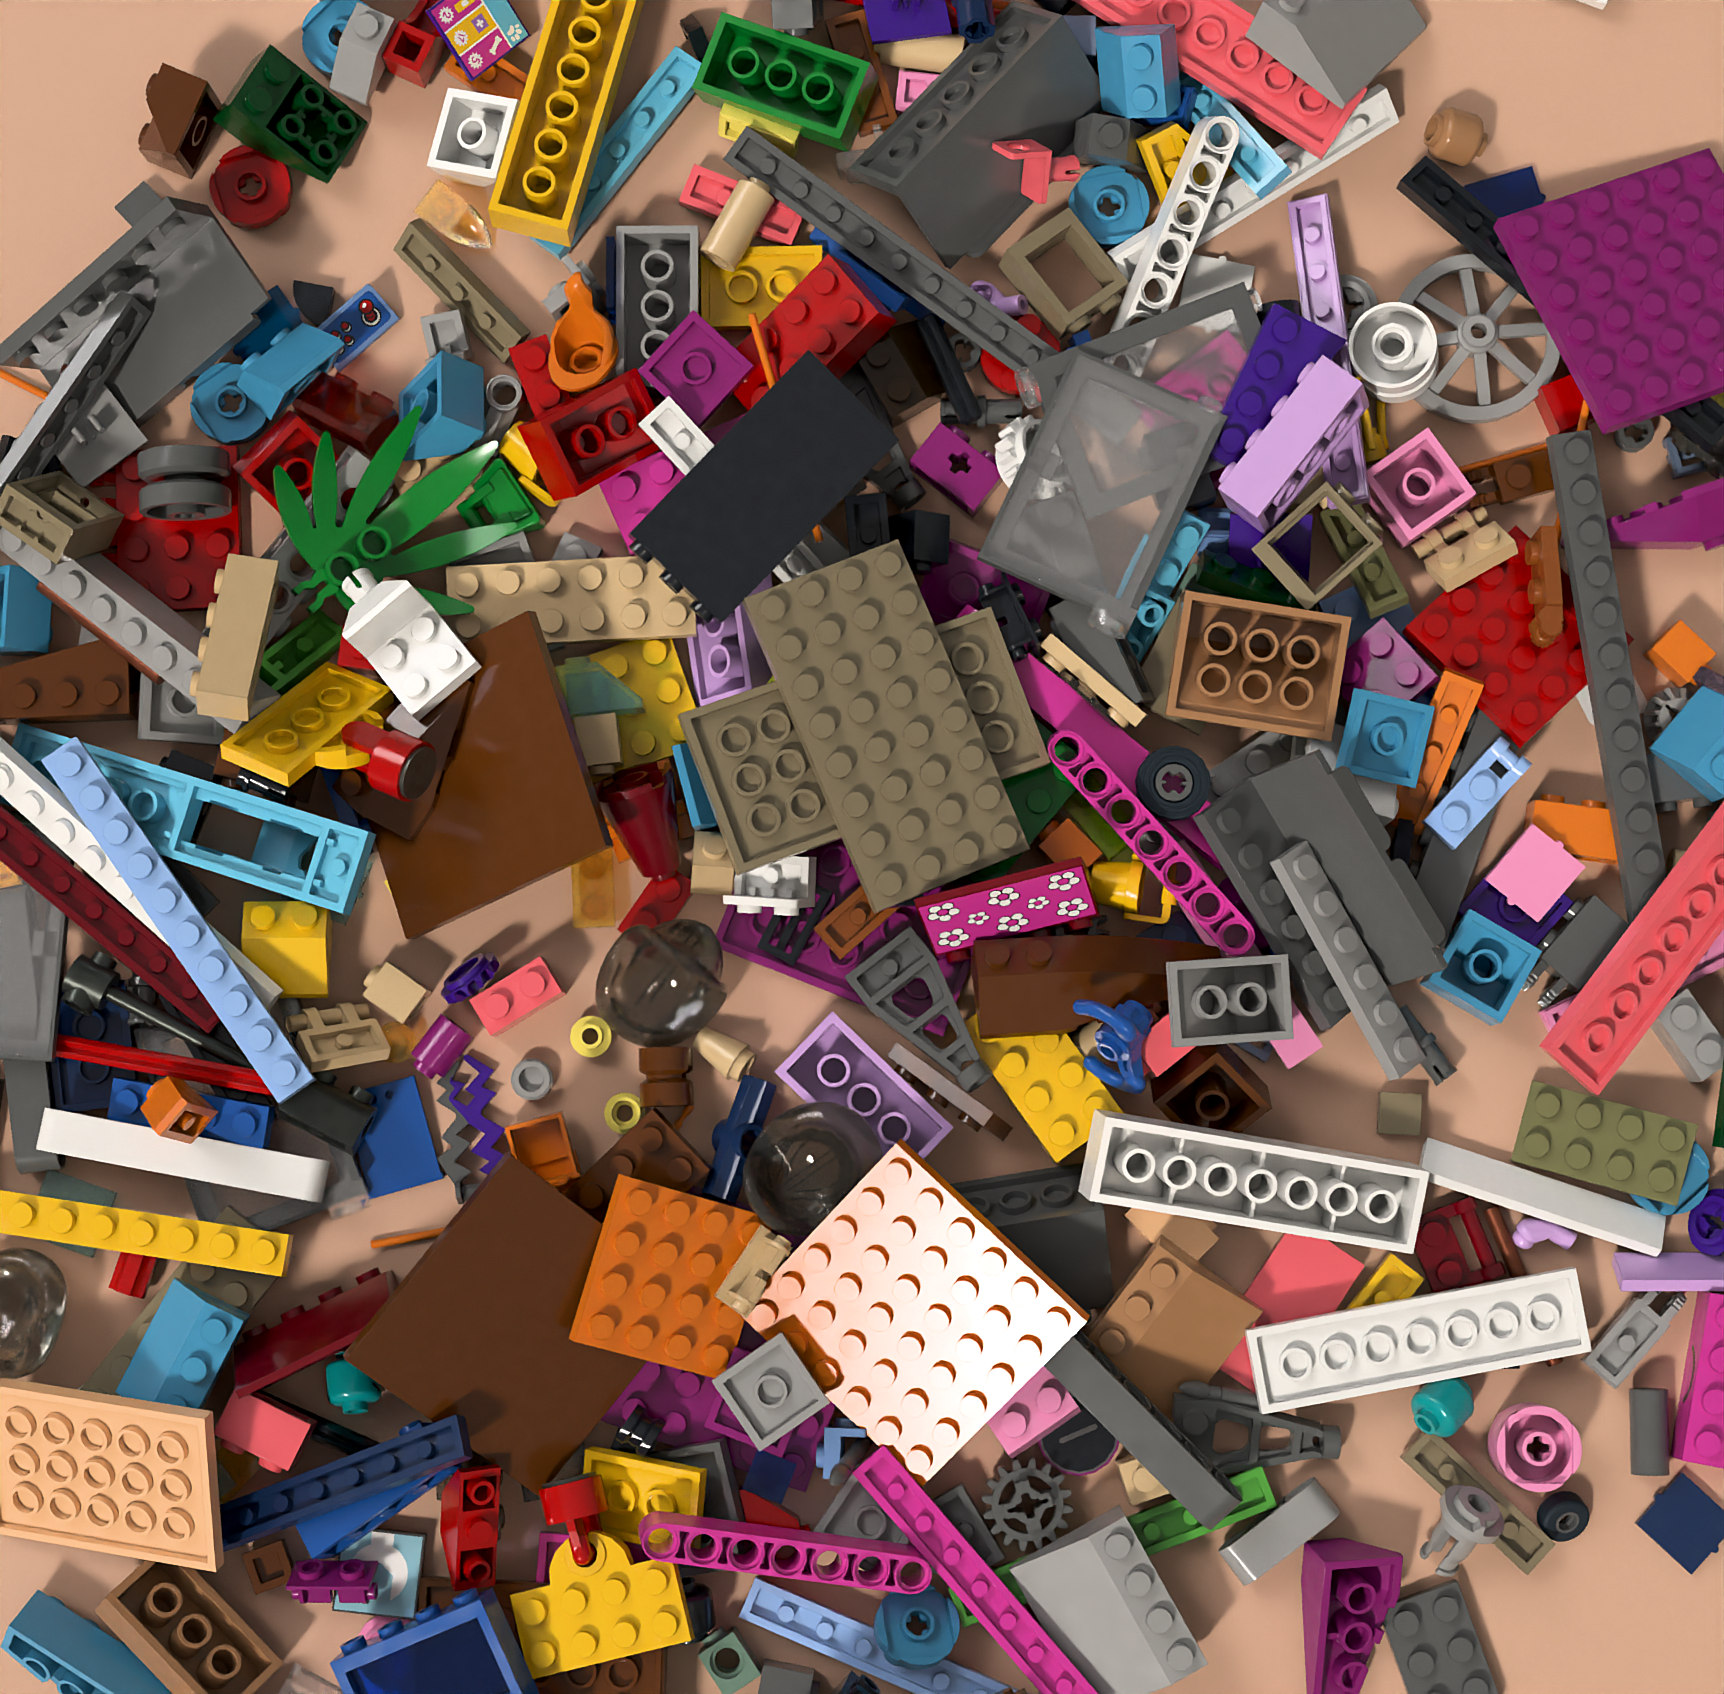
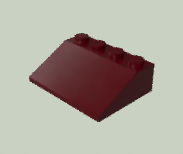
M378 1267L356 1277L358 1286L346 1292H343L341 1286H338L318 1296L320 1304L307 1311L302 1304L281 1314L280 1317L283 1323L269 1330L266 1324L263 1323L243 1333L242 1336L245 1341L234 1347L235 1392L240 1399L261 1391L348 1348L399 1286L393 1271H386L381 1274Z

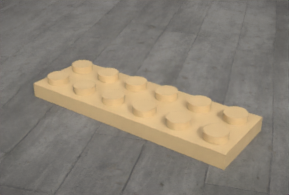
M638 556L446 567L447 596L470 604L475 608L470 614L448 616V625L462 643L526 611L536 612L547 645L697 637L696 613L689 607L694 600L683 589L677 594L674 593L659 578L663 570L653 560L646 565Z

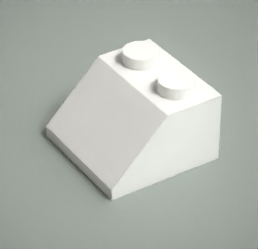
M448 88L427 166L454 182L482 187L496 183L520 101L512 98Z

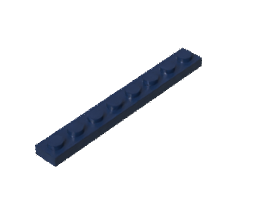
M457 1414L221 1504L223 1552L472 1459L473 1454L466 1418Z

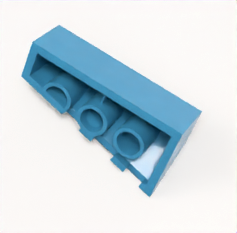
M40 1590L35 1592L9 1624L0 1646L41 1682H47L51 1679L57 1684V1690L60 1694H172L124 1642L117 1641L103 1632L92 1620L83 1619L66 1608L61 1600L53 1596H47Z

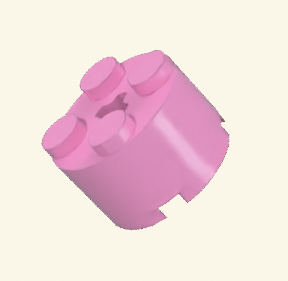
M1534 1402L1512 1405L1496 1415L1489 1430L1487 1447L1493 1466L1498 1474L1523 1489L1533 1492L1555 1490L1562 1486L1579 1467L1582 1456V1443L1579 1433L1567 1417L1553 1408ZM1533 1438L1542 1443L1541 1449L1534 1450V1456L1527 1451V1444L1532 1443Z

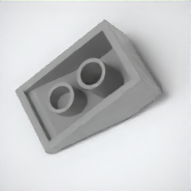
M1288 954L1166 962L1171 1047L1294 1039Z

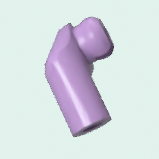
M983 280L975 281L970 286L971 289L1010 317L1024 315L1028 311V301L1022 294L1006 297L993 284Z
M1533 1216L1521 1220L1517 1224V1230L1514 1231L1512 1237L1514 1243L1522 1249H1529L1533 1246V1243L1549 1239L1563 1249L1568 1250L1574 1243L1578 1233L1570 1228Z

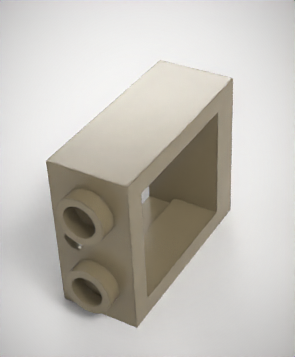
M1069 207L1009 247L998 265L1017 291L1026 297L1029 306L1057 341L1069 333L1074 335L1086 330L1093 322L1090 318L1100 311L1105 316L1115 310L1122 303L1123 299L1120 296L1129 284ZM1063 240L1068 243L1103 287L1102 290L1070 312H1068L1030 264Z
M61 471L7 483L0 497V526L56 565L107 550L124 517L122 513ZM84 497L89 500L88 506H85L83 503Z
M1329 480L1322 484L1251 549L1305 610H1309L1384 543L1379 536L1384 532V529L1368 512L1362 517L1352 507L1351 504L1356 498L1340 481L1335 486ZM1327 496L1364 536L1368 543L1314 590L1274 546V543Z

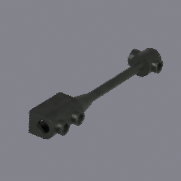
M95 951L92 958L82 954L69 968L62 984V991L65 993L61 1000L72 1009L91 1016L94 1009L100 1011L108 1002H111L230 1065L254 1069L242 1051L117 987L121 975L114 971L117 962L99 951ZM328 1070L314 1072L312 1074L316 1078L315 1081L279 1105L277 1108L279 1116L286 1122L354 1157L377 1114L378 1108L371 1105L374 1096L355 1085L347 1093L334 1086L338 1078Z

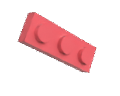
M694 164L680 196L679 204L717 219L738 181ZM773 197L774 202L755 235L781 246H793L804 218Z

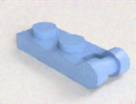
M1502 736L1493 742L1421 822L1451 850L1457 848L1532 765L1523 755L1519 758L1508 748L1510 743ZM1496 760L1507 769V772L1501 778L1489 769Z

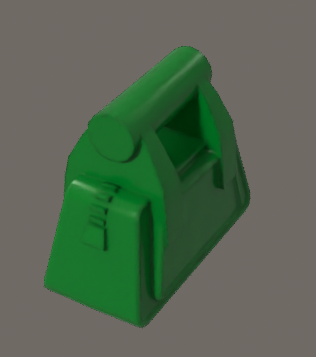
M501 458L495 459L474 484L475 492L469 499L464 500L456 507L470 529L487 526L477 511L483 507H486L494 519L491 525L516 522L518 525L517 529L505 537L522 531L528 534L543 529L546 526V522L524 488L517 482L518 479L510 467Z

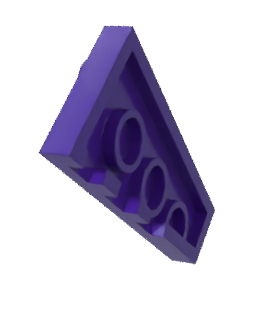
M1273 303L1218 414L1226 418V421L1209 458L1225 466H1228L1231 462L1238 463L1247 452L1245 445L1251 435L1259 428L1264 430L1272 420L1271 412L1276 403L1284 395L1290 397L1298 387L1297 379L1306 365L1310 362L1316 364L1322 355L1331 360L1347 340Z

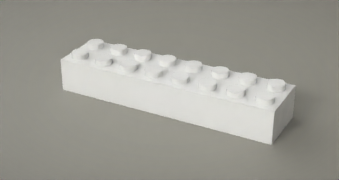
M1094 1109L1078 1191L1089 1201L1413 1254L1430 1172L1411 1162Z

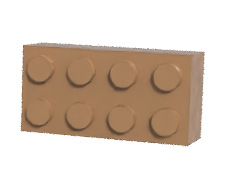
M145 1560L113 1589L94 1611L172 1694H254L284 1664L194 1568Z

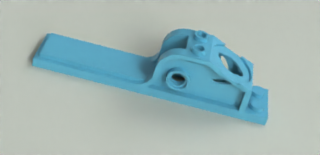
M19 722L11 747L62 791L41 760L70 741L71 738ZM82 742L160 855L342 914L351 915L376 834ZM0 798V803L12 806L5 798ZM203 801L264 820L251 861L191 843ZM317 842L308 873H306L301 868L302 857Z

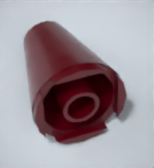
M657 762L634 765L615 772L612 775L614 782L605 787L602 780L597 782L594 788L602 812L640 874L645 878H652L654 882L673 877L676 874L675 869L681 865L675 780L670 763L665 762L664 769H659Z

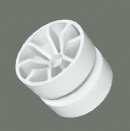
M1401 302L1379 304L1366 311L1357 320L1351 331L1349 355L1355 378L1359 377L1362 380L1365 392L1371 397L1387 403L1406 402L1421 395L1433 382L1439 366L1436 333L1428 317L1416 307Z

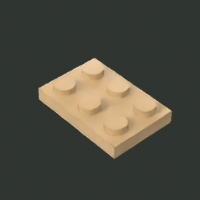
M1050 633L1040 645L1047 651L1043 659L1060 674L1064 675L1069 670L1079 678L1074 686L1090 700L1095 702L1100 696L1107 702L1110 707L1106 713L1123 728L1126 729L1130 723L1138 728L1148 715L1090 667L1055 635Z

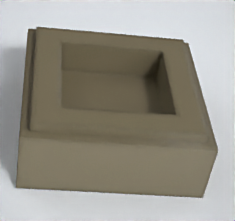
M1378 1092L1377 1133L1420 1136L1422 1094Z

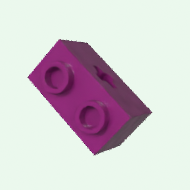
M940 422L910 459L909 468L974 518L1003 481L996 465L995 456L986 450L979 453L968 444L970 438L962 430L954 425H951L948 429ZM962 460L967 462V473L962 470L956 474L952 473V462L955 464L961 463Z

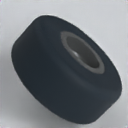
M1561 1491L1550 1495L1541 1503L1537 1511V1523L1551 1540L1565 1542L1574 1539L1584 1531L1589 1522L1590 1515L1588 1507L1576 1493ZM1568 1515L1565 1520L1560 1521L1564 1516Z

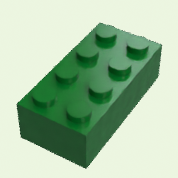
M721 12L692 89L704 103L722 108L723 104L726 103L800 132L802 137L850 153L879 76L870 62Z

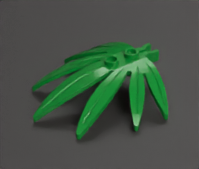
M415 406L391 432L372 458L354 491L341 527H337L335 524L338 497L337 472L332 440L328 431L321 435L313 466L312 509L315 528L312 526L306 505L293 481L280 465L275 466L273 469L274 490L282 522L298 553L310 568L315 571L309 581L299 583L291 590V593L296 597L303 590L311 591L319 583L324 582L326 584L325 588L315 595L314 603L308 606L306 611L310 615L321 607L324 599L335 595L340 604L349 612V609L355 603L342 590V584L348 576L356 586L361 588V583L352 573L357 569H369L379 584L385 577L413 574L452 563L493 544L517 529L518 525L516 522L476 527L431 539L396 555L391 553L392 550L431 523L466 489L498 448L499 443L495 440L438 468L405 491L370 524H367V518L386 493L408 450L422 412L421 406ZM415 588L433 605L441 616L465 615L475 610L472 605L452 597Z

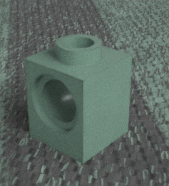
M735 1625L725 1631L723 1626H720L710 1632L708 1637L702 1641L705 1646L700 1648L698 1657L722 1694H733L761 1675L762 1666ZM723 1648L734 1649L740 1657V1662L733 1668H724L717 1661V1652Z

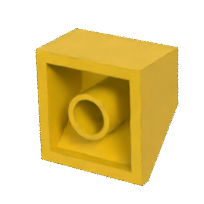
M244 901L241 933L242 954L284 990L279 998H329L333 931L330 909L305 901Z

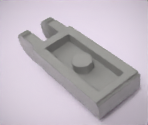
M1641 1291L1639 1296L1631 1300L1591 1347L1592 1352H1587L1581 1361L1612 1388H1618L1670 1327L1668 1323L1686 1302L1687 1297L1680 1291L1667 1300L1658 1314L1648 1305L1662 1291Z

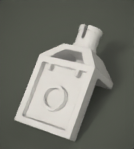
M357 569L352 573L361 583L362 587L356 586L348 576L342 584V590L355 603L349 609L342 635L367 658L411 716L419 721L482 668V666L433 605L407 580L382 581L378 584L369 569Z

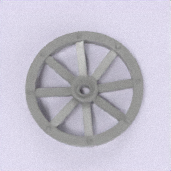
M1471 253L1443 259L1423 270L1408 284L1398 302L1409 305L1416 303L1457 329L1436 334L1438 348L1456 345L1457 350L1427 390L1414 398V400L1431 413L1455 422L1478 424L1507 418L1518 413L1533 402L1539 395L1537 390L1550 381L1557 367L1560 353L1544 322L1496 325L1495 321L1518 294L1510 285L1506 287L1485 314L1480 313L1472 271L1497 274ZM1459 273L1467 316H1462L1425 293L1424 290L1446 276ZM1471 330H1481L1484 337L1480 339L1473 337ZM1545 336L1544 357L1537 374L1517 359L1497 339ZM1488 353L1527 385L1515 396L1492 405L1487 365ZM1467 357L1473 358L1478 406L1460 405L1438 396Z

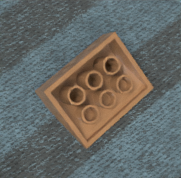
M1184 591L1180 596L1174 633L1165 715L1332 742L1352 617Z
M1161 1234L1085 1335L1171 1421L1173 1392L1182 1393L1179 1390V1386L1186 1381L1199 1380L1208 1384L1245 1336V1329L1252 1327L1263 1313V1309Z

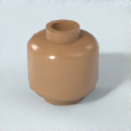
M1453 107L1445 108L1439 114L1432 115L1424 132V144L1428 146L1430 155L1434 159L1456 166H1466L1473 161L1475 156L1480 157L1485 151L1488 141V135L1484 133L1483 121L1478 115Z

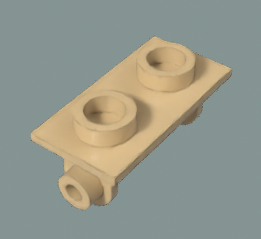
M760 1225L714 1296L747 1319L765 1292L766 1281L791 1254L792 1243L780 1235L776 1236L763 1225Z

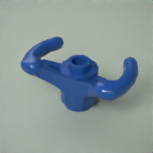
M1076 1000L1073 1004V1010L1076 1014L1090 1016L1104 1022L1095 1033L1094 1038L1097 1042V1050L1106 1059L1117 1061L1121 1073L1107 1066L1094 1055L1085 1057L1084 1067L1097 1078L1114 1088L1135 1095L1141 1094L1146 1086L1141 1059L1142 1042L1151 1032L1150 1025L1153 1022V1017L1149 1010L1133 1000H1127L1123 1005L1119 1003L1115 1009L1093 1000Z

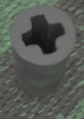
M1629 1388L1631 1474L1641 1476L1670 1475L1668 1389Z

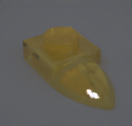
M439 179L434 182L413 210L414 213L438 232L456 243L473 248H490L492 246L488 227L481 215L470 203Z

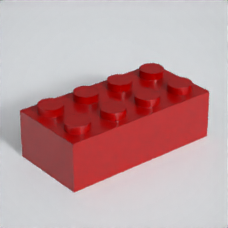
M828 254L759 326L777 382L807 350L840 379L897 320L848 263ZM753 332L740 343L736 350L753 364L755 369L733 392L748 411L770 389Z

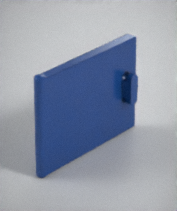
M415 1075L364 1089L374 1096L371 1105L378 1108L375 1119L357 1150L369 1192V1199L444 1179V1173L441 1171L439 1161L437 1160V1153Z

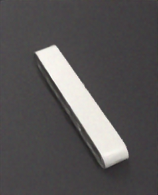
M1209 116L1202 118L1195 125L1109 333L1128 327L1131 320L1135 317H1139L1143 321L1168 311L1238 144L1239 128L1231 118L1226 116ZM1214 124H1218L1223 131L1222 141L1217 146H1214L1209 140V130ZM1201 162L1206 167L1207 177L1201 185L1195 183L1192 173L1194 167ZM1183 201L1187 202L1191 208L1190 218L1184 224L1179 222L1176 215L1177 208ZM1170 240L1175 246V254L1170 261L1165 262L1161 258L1160 249L1164 242ZM1154 278L1159 284V293L1156 298L1149 301L1145 296L1144 288L1146 283ZM1156 338L1101 360L1113 365L1114 360L1123 355L1128 364L1126 371L1140 377Z
M51 1108L44 1109L36 1146L37 1150L322 1203L330 1161L199 1136L192 1144L161 1137L152 1127Z

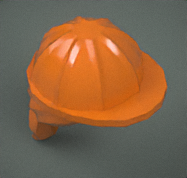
M575 272L564 286L569 309L556 322L552 331L548 362L552 381L560 389L570 392L585 391L597 386L615 367L619 354L618 340L614 336L609 320L594 309L592 289L584 282L581 272Z

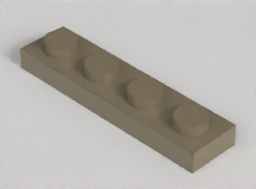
M421 218L409 222L393 250L451 310L462 308L466 326L503 364L512 360L508 348L525 342L531 333L530 330Z
M1422 1431L1400 1456L1406 1464L1441 1496L1448 1487L1453 1485L1477 1487L1491 1496L1497 1503L1504 1519V1530L1492 1544L1526 1575L1554 1547L1555 1543L1441 1437L1434 1434L1429 1435Z

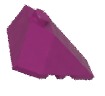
M1724 478L1681 492V495L1668 501L1669 505L1662 506L1661 502L1657 503L1655 501L1631 512L1629 518L1623 519L1622 515L1606 519L1611 549L1691 550L1704 545L1707 552L1723 547ZM1562 538L1559 541L1561 549H1564V543Z
M1346 1538L1308 1540L1304 1543L1301 1593L1307 1694L1360 1693L1368 1673L1366 1663L1375 1643L1380 1644L1384 1634V1630L1381 1627L1389 1607L1395 1608L1400 1595L1403 1555L1401 1553Z

